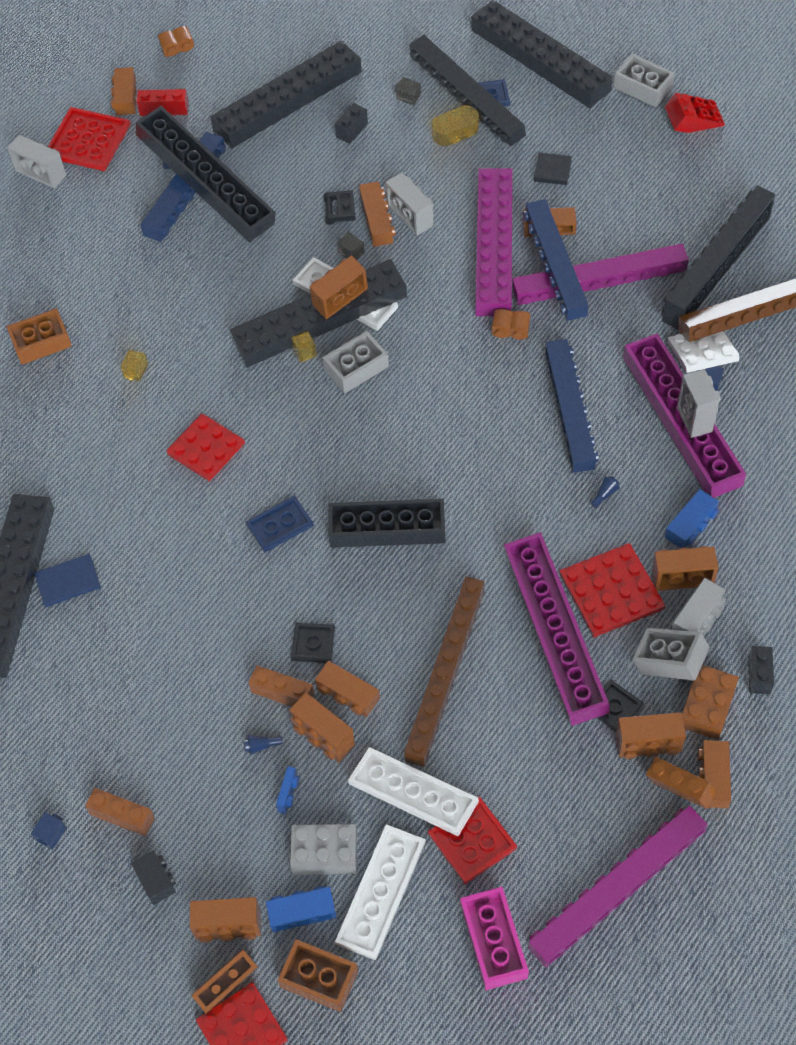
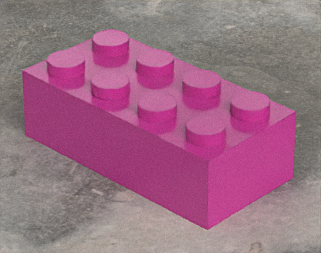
M503 887L460 898V907L485 991L528 979L529 970Z

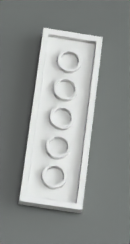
M313 257L293 279V285L310 293L309 286L315 280L322 278L327 271L334 268ZM392 303L368 315L360 316L357 320L378 331L396 311L398 303Z
M370 747L348 779L350 785L456 836H459L479 802L477 797Z
M387 824L385 825L335 940L336 945L373 960L377 959L426 843L425 839Z

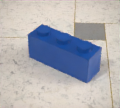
M699 489L666 528L665 539L679 548H686L688 545L692 546L697 538L696 535L706 529L710 518L713 520L717 516L719 501Z
M318 886L313 891H296L291 896H275L270 901H266L270 927L273 933L337 918L330 887Z

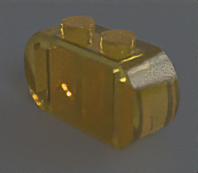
M467 105L439 115L432 121V138L435 143L441 146L457 143L477 134L479 130L478 111Z

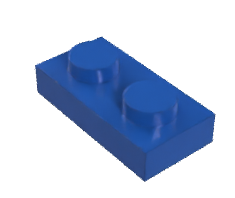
M287 766L276 803L279 813L287 814L288 807L291 808L293 805L294 795L292 793L294 788L298 787L300 779L294 767Z

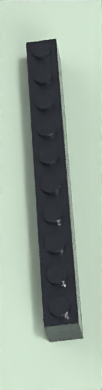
M423 34L409 44L410 57L414 61L419 62L420 66L426 69L432 78H436L442 87H446L452 96H456L462 105H466L473 115H477L483 124L488 125L493 133L499 135L502 142L512 146L526 136L525 125L428 37Z

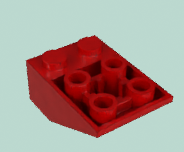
M675 92L665 106L675 131L691 133L725 125L716 102L711 99L708 100L698 96L694 97Z

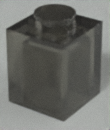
M403 77L395 86L396 99L414 106L421 96V83Z
M350 232L340 237L337 241L338 253L346 259L352 255L358 260L365 254L364 242Z

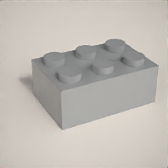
M632 54L615 73L614 88L657 107L673 88L675 73Z
M18 135L7 147L15 171L54 189L65 178L66 172L60 153L57 150L50 149L42 143H37L21 135Z
M400 173L385 182L388 206L417 236L433 227V202L423 194L419 187L413 184L409 177Z
M368 331L322 357L324 371L344 394L389 367L387 352Z
M705 369L685 374L682 378L677 409L691 438L713 431L714 424L716 423V413H718V404L721 401L718 391H715L711 376L707 375Z
M704 578L674 621L672 630L701 632L702 635L704 632L708 633L714 624L712 621L715 617L719 618L724 609L726 590Z
M647 628L634 655L633 662L642 675L696 680L710 647L701 632Z
M356 824L292 825L291 870L293 875L357 874Z

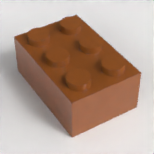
M352 255L342 260L338 266L327 271L322 278L315 280L309 286L313 306L327 320L368 289L365 268Z
M57 308L6 326L21 365L72 347Z
M700 546L698 548H680L678 550L662 549L655 552L651 572L656 590L698 588L704 578L715 583L719 568L715 547Z
M702 665L696 680L693 681L682 714L684 728L719 740L739 677Z
M305 693L290 708V720L293 724V730L300 736L305 735L308 738V742L315 748L320 747L324 755L330 760L335 759L339 763L355 746L353 729L309 694Z
M682 712L622 717L618 720L616 730L619 757H625L626 759H633L641 755L654 757L664 753L676 755L682 752L686 737Z
M256 897L190 901V929L196 940L203 943L211 942L212 939L232 941L238 937H243L245 940H253L256 936H262L261 908Z
M295 939L277 981L282 989L342 1012L359 970L357 963Z

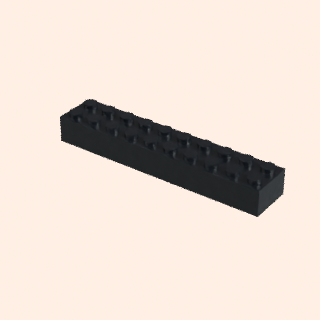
M495 0L490 1L471 16V31L588 108L594 106L611 92L613 76Z
M341 40L210 116L213 131L218 136L223 137L224 142L232 149L362 72L361 58Z
M162 106L136 122V136L249 243L275 224L276 212Z
M758 185L753 191H749L746 200L742 201L737 211L730 215L727 224L721 226L718 235L713 236L710 245L704 247L701 256L693 261L690 270L687 269L684 272L682 280L677 281L673 291L665 296L662 322L679 330V316L699 309L770 219L775 193Z
M392 259L366 269L368 289L327 320L313 306L311 294L229 329L232 340L246 368L359 319L360 316L368 315L373 311L408 297L407 286Z
M13 494L0 535V678H7L34 584V573L38 570L55 510L50 497Z

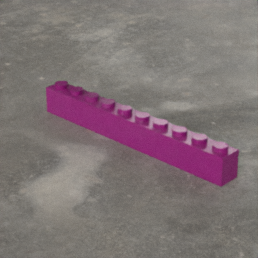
M682 243L574 265L573 268L581 288L585 292L673 273H681L687 270L689 258ZM545 272L512 278V290L517 305L555 298L554 287L550 286L549 274Z
M690 805L685 810L683 808L679 809L674 814V819L671 822H664L658 828V833L654 836L649 835L642 842L643 845L638 850L636 848L632 849L627 854L625 861L622 863L618 861L610 869L612 872L606 877L604 875L600 876L595 881V886L592 889H585L578 896L579 900L574 904L572 902L567 904L562 909L563 913L559 917L553 916L545 924L546 928L541 932L539 930L535 931L529 937V950L545 968L706 831L708 824Z

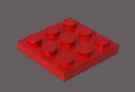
M201 413L166 452L167 455L210 482L245 444V441L240 436Z
M480 796L478 797L479 802L459 836L437 826L428 831L429 837L465 885L517 850L515 842Z
M253 982L196 1019L210 1045H283L288 1041Z

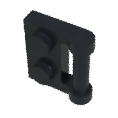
M353 190L324 193L326 224L332 225L335 222L356 220ZM333 200H337V214H333Z

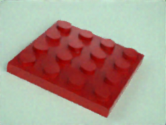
M70 107L48 148L57 150L60 153L62 162L106 171L131 123L128 119Z
M630 543L559 570V575L593 638L665 610L666 606Z

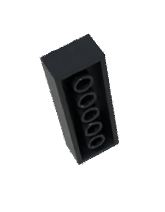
M444 498L329 503L328 537L330 548L446 543Z

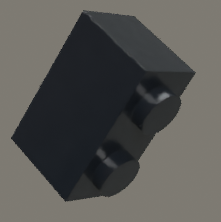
M353 103L335 122L336 138L350 144L368 124L367 109Z
M752 646L748 656L750 693L771 694L774 686L773 647Z
M153 850L131 863L153 905L176 893L173 887L176 882L171 872L166 874L164 867L167 865L162 855L157 857Z

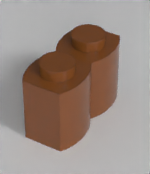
M187 26L178 27L173 31H166L157 36L165 57L174 56L179 52H186L195 47Z
M504 309L495 310L492 335L498 338L527 339L531 321L530 313L524 311L512 312Z

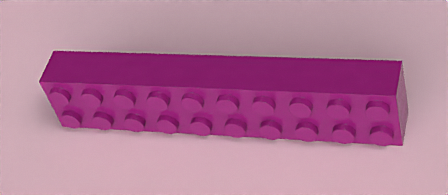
M479 168L476 316H494L495 310L499 309L511 311L513 168Z
M658 333L624 345L623 359L704 492L714 498L742 487L746 473L715 424L712 432L690 437L677 409L683 373Z
M539 532L504 544L507 559L571 726L609 714V702L542 533Z

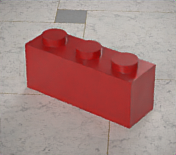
M186 89L138 90L136 103L140 116H146L160 106L171 115H188L189 100Z

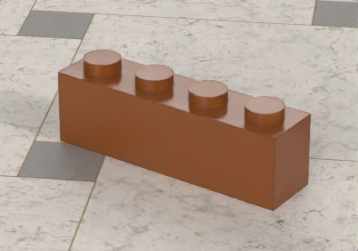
M379 181L359 185L360 198L373 247L392 244L393 236H396L394 225L391 226L390 224L392 223L391 213H387L389 207L387 200H384V188L380 187Z

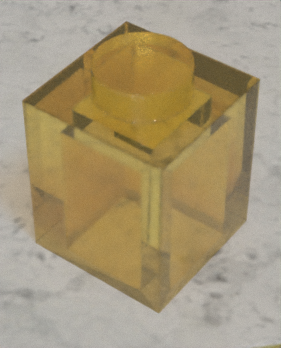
M308 331L292 337L293 350L300 363L316 357V346Z
M129 350L120 367L125 378L140 381L149 364L146 354Z

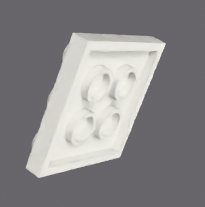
M723 331L689 342L682 334L668 337V344L686 373L739 361L738 352Z

